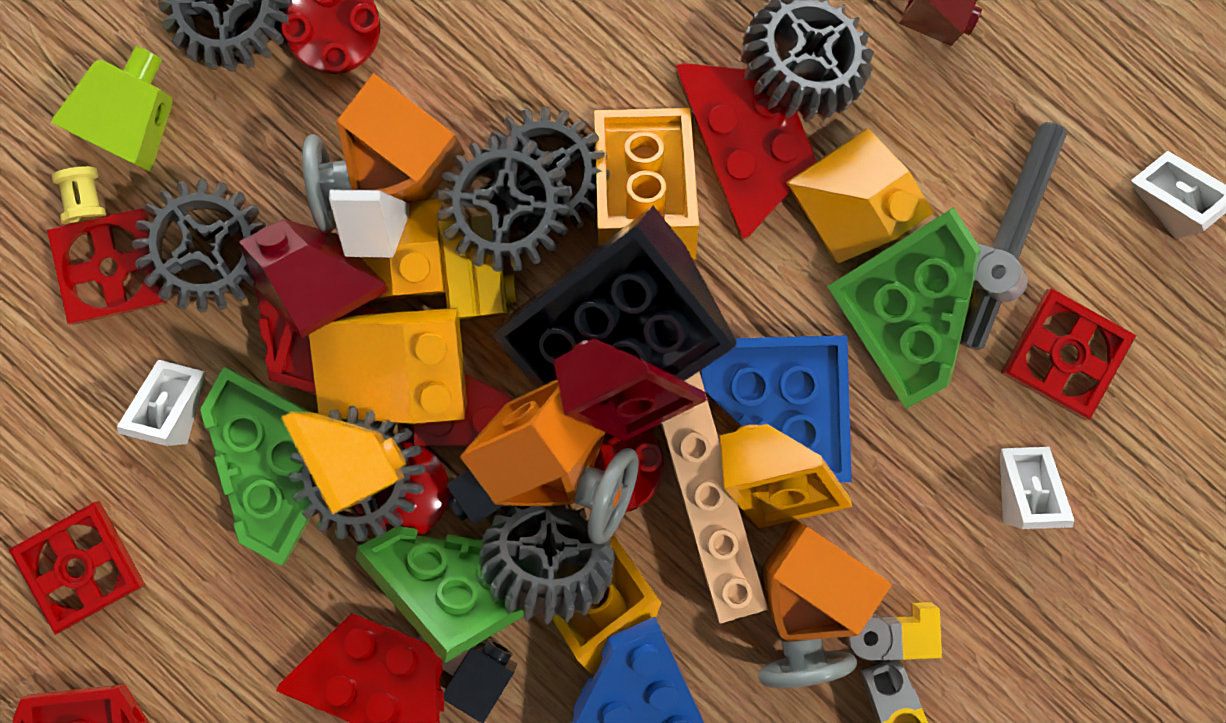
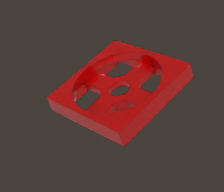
M135 209L47 229L67 324L76 325L167 304V301H163L158 296L163 282L154 287H148L143 282L134 297L128 301L124 281L128 278L129 273L140 271L136 267L135 261L142 256L148 255L149 252L132 251L123 253L117 250L112 228L123 227L137 239L149 238V235L140 232L135 227L138 220L149 222L148 213L145 209ZM91 233L95 254L88 262L71 265L69 250L79 236ZM106 258H113L117 262V271L112 276H105L101 273L100 264ZM147 269L146 276L155 269ZM92 281L101 284L107 307L97 308L82 301L78 297L76 285Z
M1052 288L1046 289L1003 367L1001 374L1084 420H1091L1137 335ZM1073 313L1078 315L1068 335L1059 337L1042 327L1046 319L1054 314ZM1096 328L1099 329L1106 343L1107 363L1091 355L1088 342ZM1032 345L1050 355L1052 365L1042 382L1032 376L1027 364L1026 355ZM1066 345H1072L1078 351V358L1072 364L1065 363L1060 356L1062 348ZM1081 372L1098 381L1088 391L1079 395L1066 396L1061 393L1071 373Z
M100 501L89 504L8 549L54 635L65 631L146 586ZM73 525H84L94 528L100 534L103 542L87 551L78 549L67 529ZM49 541L57 559L54 569L39 576L40 554L46 542ZM74 558L80 559L85 565V571L80 577L71 576L67 569L68 563ZM113 559L119 569L118 580L113 591L103 596L94 579L97 567ZM63 586L74 588L84 608L75 609L64 606L55 601L49 594Z

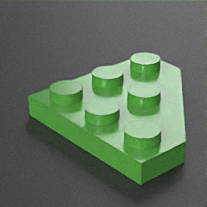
M954 207L827 286L905 409L947 387L953 376L981 252L979 245Z
M223 367L200 412L205 429L209 430L216 454L214 460L224 494L228 495L235 519L233 526L238 543L283 566L290 558L311 519H306L302 512L312 503L309 498L294 501L292 497L296 491L304 490L305 488L303 481H289V474L303 471L304 465L294 463L290 459L291 454L299 452L281 417L290 412L311 411L229 367Z
M399 526L387 531L385 535L375 537L357 547L356 560L444 663L524 617V611L521 609L508 614L505 607L506 600L493 602L490 593L491 588L483 585L481 578L482 570H480L481 566L479 565L482 540L447 534L446 540L418 536V529Z

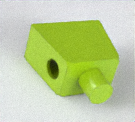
M137 45L123 70L98 59L92 64L54 115L51 123L150 172L154 165L173 103L171 96L151 85L163 59Z

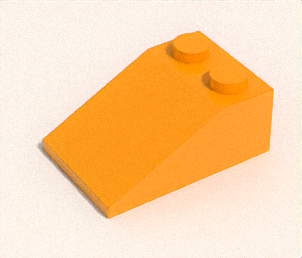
M690 108L594 110L595 133L599 136V140L595 143V150H603L605 153L604 157L596 159V168L602 170V172L596 173L598 247L651 206H654L686 245L692 259L696 260L699 220ZM606 169L610 172L609 180H606Z
M458 308L343 316L309 334L318 413L320 415L329 417L330 411L338 410L342 419H347L349 407L355 406L358 409V420H365L366 413L369 410L374 411V421L383 422L389 419V422L426 423L465 419L467 395Z

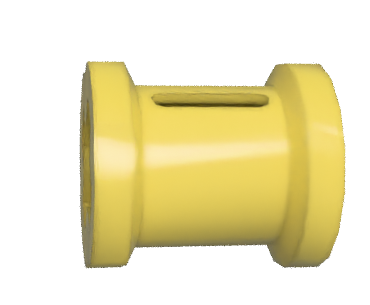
M88 166L59 170L52 174L53 183L59 185L64 208V212L60 214L62 224H74L107 216L105 208L99 206L94 182L98 178L97 168Z

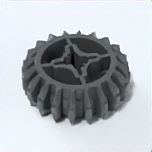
M164 0L158 3L159 10L169 16L162 24L168 33L175 34L172 39L174 46L179 50L187 49L186 56L195 63L204 59L205 66L211 70H216L222 62L229 72L236 71L239 58L248 68H254L255 59L253 54L259 52L266 59L271 58L272 53L266 45L270 40L276 44H284V37L277 31V28L282 27V23L288 22L289 16L282 11L293 5L292 0H234L232 6L227 4L229 10L222 13L219 7L221 4L226 6L225 0ZM193 16H202L205 20H214V27L219 31L220 40L201 36L195 27ZM257 17L255 22L242 33V27L245 22Z
M771 0L765 5L764 9L756 12L750 22L751 27L747 28L743 36L742 45L745 47L741 52L740 62L748 65L745 69L744 79L757 81L754 87V96L766 93L770 97L768 109L780 104L785 107L786 118L793 116L796 111H799L804 122L813 119L816 114L824 121L831 117L834 112L840 114L847 110L852 101L857 100L862 94L865 83L870 78L873 69L869 63L872 60L874 51L866 47L870 33L856 30L859 25V17L848 19L844 15L845 4L834 8L829 5L828 0ZM774 41H775V42L777 43V45L779 46L778 49H777V51H778V53L781 55V57H782V59H783V62L781 61V59L779 58V56H778V54H777Z
M549 107L541 108L540 121H533L529 109L522 110V118L525 124L517 127L511 117H507L504 123L510 134L505 137L496 130H493L490 136H496L500 150H506L507 139L510 135L517 137L518 149L521 153L531 139L553 137L568 143L570 147L567 149L562 147L552 152L554 160L549 168L552 166H557V168L563 167L565 172L572 168L573 162L579 158L582 159L585 174L580 190L572 200L569 197L558 201V204L572 207L573 215L568 218L556 217V221L562 224L563 221L570 218L574 227L581 229L584 223L577 213L579 210L582 209L591 216L597 214V207L588 199L590 196L597 199V185L594 184V181H596V173L602 172V170L594 168V166L596 165V159L605 156L603 150L590 152L599 140L598 134L591 133L581 138L580 136L586 128V122L583 119H579L571 128H568L569 112L566 110H561L556 122L550 121ZM489 147L482 148V154L490 152ZM537 148V152L534 158L537 160L543 153L546 152H543ZM502 166L489 169L480 175V177L486 179H493V181L481 186L480 190L488 189L497 182L499 170H502ZM606 169V180H609L610 172ZM524 170L517 178V188L522 194L531 196L536 193H542L546 195L541 182L538 179L535 181L531 180V176L534 175L529 171ZM560 181V182H558L557 184H555L554 186H555V187H558V186H563V185H562V183H561V181ZM509 188L506 193L500 194L501 200L496 197L494 202L490 203L495 205L499 212L507 208L508 210L504 215L510 214V209L514 211L517 205H520L513 201ZM544 216L522 218L519 224V234L527 236L532 223L539 226Z
M510 135L508 137L506 150H500L496 136L488 137L490 152L482 154L478 144L473 142L469 145V149L475 159L468 163L463 156L458 154L453 158L454 163L462 170L459 176L449 171L443 173V180L449 185L454 186V190L438 191L437 199L441 202L452 204V207L438 211L437 216L443 222H456L444 231V235L448 240L464 236L456 248V251L461 256L468 254L474 247L477 248L473 256L474 265L481 267L489 254L493 255L492 269L495 272L502 271L504 257H510L514 271H521L522 261L520 255L528 253L531 262L537 265L541 263V258L535 249L538 245L542 244L551 253L557 249L554 241L548 237L549 233L553 232L559 236H566L568 232L567 227L557 222L556 217H572L573 208L568 205L558 204V201L571 197L572 189L570 186H554L566 177V172L563 167L555 168L549 172L546 171L554 160L552 153L547 151L537 160H534L537 152L536 142L530 140L525 145L523 152L520 153L518 152V139L516 136ZM502 166V170H499L497 182L492 187L484 190L475 189L474 192H469L471 185L481 174L489 169ZM518 167L529 171L541 182L546 191L547 201L535 200L534 196L522 194L518 190V179L516 177ZM508 183L513 201L521 205H517L514 211L510 209L511 213L504 215L502 221L498 208L490 203H493L496 197L501 200L500 194L506 193ZM465 207L476 208L477 211L485 212L492 216L493 242L479 237L471 230L466 219ZM544 216L539 226L529 236L520 241L508 243L513 225L518 220Z
M205 179L198 180L197 193L190 194V190L184 181L179 182L177 185L181 197L173 200L167 190H162L159 192V195L166 205L163 209L160 210L151 203H147L144 207L146 212L154 218L153 223L144 220L136 222L135 227L137 230L149 235V238H138L132 241V247L135 250L149 252L148 255L142 256L135 261L136 267L139 270L155 269L146 276L144 282L148 287H154L164 281L165 283L158 294L163 301L169 300L178 291L177 307L179 309L185 310L189 306L191 297H197V310L205 313L208 309V297H215L218 308L224 310L227 308V302L223 296L224 293L231 291L235 299L241 302L245 299V295L238 285L244 281L250 287L256 286L249 273L244 255L242 254L238 265L231 272L222 259L221 252L223 247L232 240L231 236L239 230L242 231L245 239L267 225L265 222L250 224L259 214V209L256 205L248 206L242 211L239 210L245 201V195L241 191L235 193L229 201L225 200L228 190L225 183L220 182L216 186L214 194L211 195L208 194L209 189ZM209 209L223 213L229 219L225 222L219 220L212 225H201L195 222L187 212ZM175 221L183 233V240L181 245L172 252L173 257L164 262L162 257L163 238L168 227ZM188 228H191L198 237L201 236L205 241H209L212 238L216 239V243H211L210 246L213 250L211 253L218 263L217 265L213 264L209 257L204 256L200 251L193 254L190 253V249L195 248L192 242L194 239ZM195 266H203L208 268L219 281L209 284H192L180 280L174 274L182 269L187 271Z
M355 406L349 407L346 423L380 432L385 441L393 438L405 458L406 465L400 468L405 478L395 483L394 490L387 502L379 508L376 500L379 495L376 493L357 503L362 505L365 514H356L345 510L332 514L299 452L292 453L290 459L294 463L303 464V471L290 473L289 481H303L305 489L296 491L292 497L294 501H301L307 498L311 501L312 504L302 512L306 519L315 516L318 512L323 515L317 525L319 531H326L335 521L337 522L335 537L342 540L346 538L350 527L353 526L356 541H363L367 538L368 524L376 537H381L386 534L383 518L392 526L399 527L403 524V519L396 508L399 507L407 512H413L416 509L417 505L405 495L407 492L412 494L423 493L424 486L417 482H411L410 478L411 475L425 473L426 466L422 464L410 466L409 457L422 453V448L420 445L411 446L407 449L404 448L402 443L413 434L409 428L400 430L394 435L392 431L397 422H389L390 419H388L380 426L378 425L379 421H374L375 414L373 410H369L366 413L364 421L358 420V409ZM338 410L329 412L330 418L346 422L345 419H342Z
M509 505L504 516H495L494 521L491 523V529H486V534L482 538L479 565L481 566L480 570H482L481 578L483 585L491 588L490 593L493 602L506 600L505 607L508 614L521 609L524 611L523 615L526 622L533 614L543 616L546 625L553 619V615H559L568 623L570 618L573 617L574 611L585 616L587 611L590 610L591 604H599L600 600L604 597L607 586L611 584L613 576L611 569H613L615 556L613 554L614 549L610 548V539L600 545L594 544L590 540L588 535L589 520H586L585 507L573 512L569 510L568 505H561L560 507L522 506V510Z

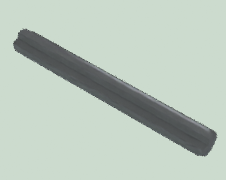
M1045 122L1039 126L993 244V248L1006 251L1014 255L1017 260L1066 138L1067 130L1063 126L1052 122ZM976 288L966 314L960 344L974 350H981L985 347L1002 303L993 299L983 289Z

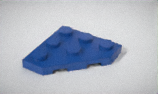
M847 335L735 338L737 341L735 348L700 371L705 392L741 427L768 424L820 455L839 482H852Z
M656 617L608 638L601 652L603 660L594 678L588 677L573 707L574 717L571 723H705Z

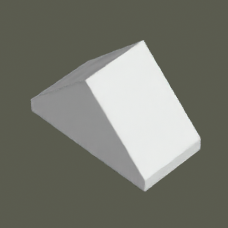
M1169 151L1131 180L1134 190L1175 239L1205 231L1226 213V185Z
M330 190V204L345 257L393 258L409 216L410 204L382 191Z
M157 360L118 424V434L165 446L187 444L205 379V371Z
M1050 447L1001 449L1000 472L1003 523L1020 529L1073 527L1074 518Z

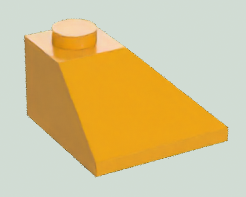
M864 129L786 182L833 260L838 264L895 240L934 213L910 171L870 129Z
M431 199L407 202L410 204V212L393 258L361 257L387 284L388 288L387 292L367 303L445 295L438 225L440 220L437 216V212L442 210L441 201Z
M290 412L281 417L332 514L352 507L405 478L400 468L406 465V461L393 438L385 441L380 432L313 412Z
M768 424L746 425L740 427L736 432L720 435L724 489L759 529L852 507L850 496L823 458Z
M614 534L610 538V548L614 549L613 554L615 556L613 569H611L613 576L611 584L607 586L604 597L600 600L599 604H591V608L585 616L574 611L573 617L570 618L568 623L559 615H553L554 623L577 661L593 676H595L603 660L601 652L608 638L646 620L657 617L662 603Z

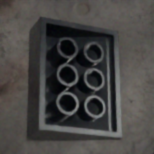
M651 206L513 311L491 334L536 389L557 380L554 365L555 359L572 351L573 347L578 343L592 339L599 340L641 359L683 381H686L737 345L735 337L686 245L654 206Z

